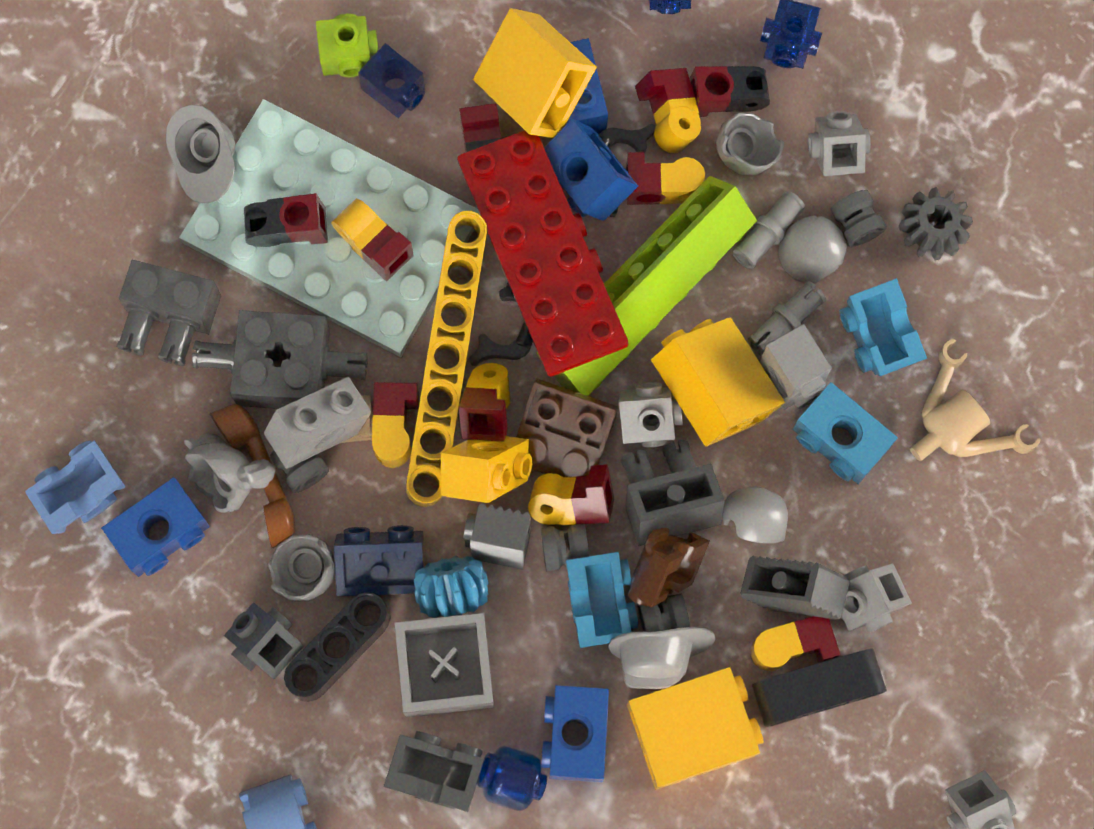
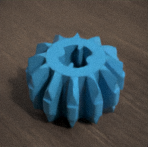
M454 556L450 559L441 558L440 561L428 563L425 565V568L419 569L415 573V589L413 591L416 603L419 604L420 612L427 614L428 617L459 616L466 612L476 611L478 606H482L488 601L487 585H489L481 561L475 560L470 556L463 558Z

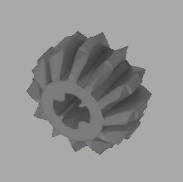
M935 187L930 190L928 197L922 192H918L912 199L913 204H905L902 210L905 219L901 220L899 229L909 233L904 240L905 246H912L916 243L919 245L917 250L918 257H922L927 250H931L935 261L941 259L944 251L950 256H954L959 250V244H966L970 238L966 229L972 225L973 217L963 215L968 207L967 202H959L957 204L952 202L955 196L954 190L949 191L944 198L940 196L939 190ZM930 219H935V220H937L938 222H937L936 226L942 224V225H943L942 229L934 228L933 226L935 225V222H933L932 224H930V223H929V220H930Z

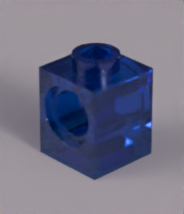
M386 43L358 72L361 89L398 119L407 109L409 111L414 110L425 95L423 72ZM398 78L405 81L404 85L396 89L385 86L391 79Z

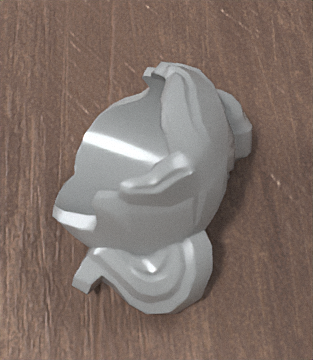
M205 433L198 440L193 438L184 440V444L190 449L185 455V459L190 463L188 480L195 482V488L207 497L213 498L212 503L219 512L231 513L239 510L251 488H265L274 477L275 466L269 461L262 459L249 463L244 454L225 444V441L216 434Z

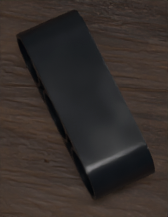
M374 593L358 594L289 663L285 669L284 681L288 690L301 701L310 702L323 696L385 632L389 625L390 616L382 598ZM367 605H374L381 612L378 621L370 626L358 623L357 615L360 609ZM339 636L348 639L349 649L344 656L331 658L327 655L326 647L331 639ZM303 669H314L318 675L315 686L306 691L297 689L295 685L297 674Z
M873 648L776 675L751 684L765 727L782 724L887 692Z

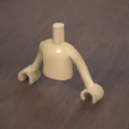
M951 339L947 341L938 355L939 362L942 365L922 409L923 424L928 434L910 448L913 456L918 461H922L938 447L958 457H969L1013 448L1021 454L1033 451L1040 443V438L1031 445L1024 444L1020 439V433L1029 426L1027 424L1020 426L1013 435L970 442L975 435L989 426L990 419L979 403L965 390H960L950 400L939 405L945 395L954 369L960 367L967 358V353L959 359L950 358L947 350L954 345L956 340Z

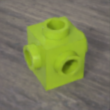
M346 13L337 15L334 19L316 21L319 59L323 76L339 74L342 77H356L365 71H373L371 56L379 55L376 30L368 31L366 16Z

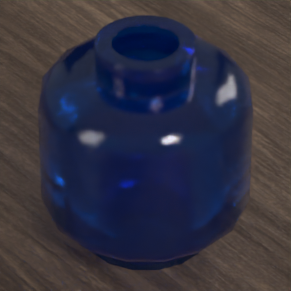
M501 746L494 753L489 752L484 757V763L477 784L479 788H483V795L488 802L512 810L522 811L528 808L533 800L539 801L542 798L547 785V775L541 773V761L536 755L509 746Z

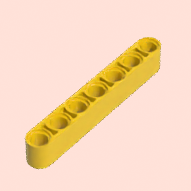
M473 211L457 213L450 221L446 237L406 481V493L409 500L420 507H430L442 498L441 453L453 446L487 235V225L484 219ZM461 226H470L476 230L478 238L471 243H465L457 238L455 231ZM460 266L466 268L470 272L472 279L462 285L454 283L448 276V272L452 268ZM448 308H457L463 313L465 321L459 326L452 327L443 321L441 313ZM442 349H449L457 355L458 364L450 369L441 368L436 364L434 355ZM434 391L446 392L451 399V406L445 411L433 410L427 402V397ZM427 433L439 434L445 442V448L437 454L427 453L422 449L420 444L421 438ZM421 475L432 476L438 484V491L430 497L420 496L414 490V480Z

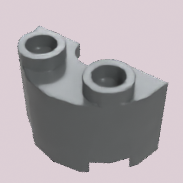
M420 731L415 732L414 738L400 734L384 787L415 796L414 798L469 812L484 763V759L481 758L483 750L462 743H457L455 750L439 747L441 738Z

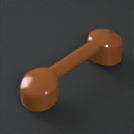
M232 404L210 413L212 420L230 447L237 449L246 445L252 462L264 459L272 464L261 438L258 425L245 408L239 404ZM276 472L268 486L264 488L269 501L268 504L263 505L271 549L294 535L295 530L293 511L287 501Z

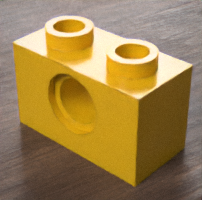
M506 436L505 442L468 439L442 452L441 496L489 503L528 481L532 470V457L528 454L529 439Z

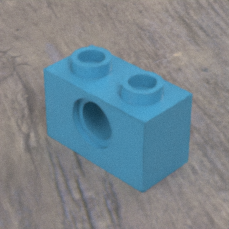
M832 382L800 416L793 428L798 434L796 436L798 442L804 448L814 454L819 451L831 461L829 466L835 474L848 482L852 479L858 485L898 438ZM836 428L847 430L852 437V444L840 445L835 442L832 437V430Z

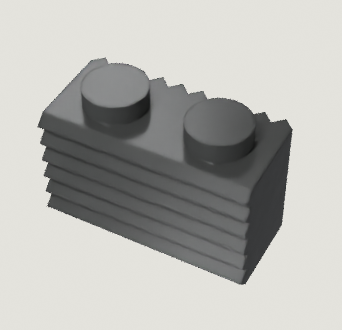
M482 503L478 506L476 514L468 513L463 539H466L465 547L471 549V555L475 560L523 570L531 534V516L528 512L521 514L519 509L513 513L510 508L504 511L501 506L495 509L493 505L486 507Z
M753 555L748 560L740 594L747 601H752V603H756L758 606L767 608L770 611L838 620L842 616L850 582L847 577L817 562L814 564L810 561L806 563L804 561H791L782 558L778 560L776 558H763Z

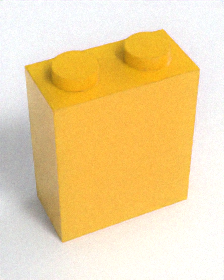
M510 8L473 81L528 134L554 138L565 127L597 66L541 15Z
M731 317L713 323L711 319H707L696 325L689 333H685L683 329H680L670 334L661 342L664 348L651 359L705 447L760 424L785 403Z
M730 667L628 701L627 708L655 790L755 757L760 753L758 745L764 743L759 724L755 717L748 719L743 702L749 700L745 684L740 675L733 676Z

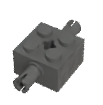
M239 310L237 335L233 344L209 343L195 340L193 350H196V353H192L193 368L231 370L230 394L236 404L242 407L279 409L324 388L325 380L327 381L328 376L366 380L367 370L365 368L368 365L367 352L330 351V329L325 316ZM280 356H287L288 359L282 361L281 367H275L273 361H278Z

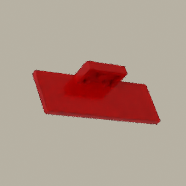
M524 130L460 154L457 157L458 164L479 214L487 225V233L547 375L550 377L627 348L629 345L628 338L599 274L603 272L599 256L595 248L589 250L584 237L587 236V231L582 217L579 213H572L540 137L528 134Z

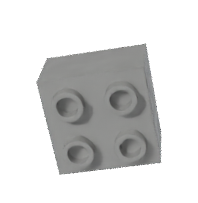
M484 613L395 623L402 706L406 718L494 708Z

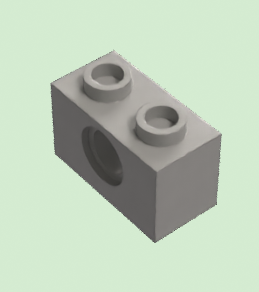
M804 324L769 343L760 360V364L785 401L782 405L784 410L796 404L798 409H801L815 401L820 395L818 391L826 386L825 380L832 369Z
M346 377L277 409L266 427L264 435L285 468L288 469L358 435L371 414V410L350 378Z

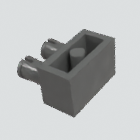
M132 259L119 296V300L128 312V316L117 347L129 353L132 349L134 354L143 355L153 321H159L169 324L158 358L170 364L174 360L175 365L184 366L194 331L208 335L210 333L221 299V294L215 282L210 279Z
M678 440L679 449H676L674 441L666 444L662 449L671 474L654 477L648 460L649 457L645 450L637 451V460H635L633 452L624 455L621 459L622 466L625 468L630 483L627 485L626 512L638 546L645 545L648 535L655 529L669 528L668 536H681L722 524L725 500L711 463L696 467L687 440Z

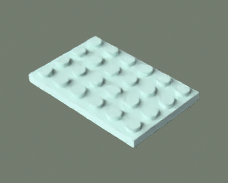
M263 99L235 145L233 155L235 170L233 181L228 191L217 201L211 203L200 202L179 237L181 243L316 314L325 316L326 319L381 348L402 357L437 296L446 237L451 219L462 211H473L479 214L478 209ZM316 193L326 207L328 243L311 245L309 241L282 243L271 247H255L248 245L245 241L243 208L249 204L264 202L268 199ZM356 198L368 205L395 232L399 231L412 243L414 256L387 282L351 249V246L331 224ZM461 226L456 229L455 234L460 241L467 243L474 228Z

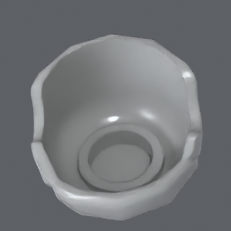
M737 113L721 125L717 138V151L722 162L739 175H757L779 161L784 148V141L778 140L774 134L773 122L760 119L759 116L753 113Z
M813 215L795 222L786 231L785 237L780 242L778 256L782 268L792 278L803 282L818 283L824 277L834 273L839 265L843 263L847 245L843 232L832 220L823 216L817 217Z
M752 486L738 489L730 493L725 499L722 516L723 524L728 525L729 521L732 520L735 523L738 537L758 543H777L785 540L788 510L781 496L765 488Z
M310 534L292 535L278 544L268 563L272 579L271 588L274 592L291 601H311L320 596L330 587L335 575V561L331 549L326 542Z

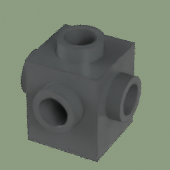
M254 602L245 612L237 616L232 627L224 635L237 647L231 653L232 656L250 671L256 665L259 666L272 679H275L304 647L287 631L293 625L274 607L266 613Z

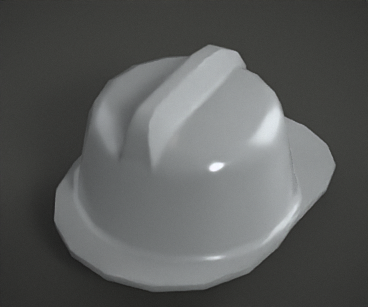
M188 105L180 108L171 117L166 129V144L180 184L186 195L196 202L211 203L217 201L228 191L233 181L235 170L233 158L235 141L233 134L227 125L216 117L214 112L204 106Z
M699 627L676 628L657 632H630L611 639L608 648L613 655L621 659L625 684L628 687L663 689L679 682L686 674L689 657L707 650L713 645L716 638L712 631Z

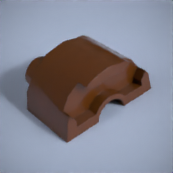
M669 528L653 530L647 537L631 578L629 598L637 604L652 608L666 600L668 594H672L674 591L679 593L691 586L710 540L692 532L689 533L687 539L677 536H668Z

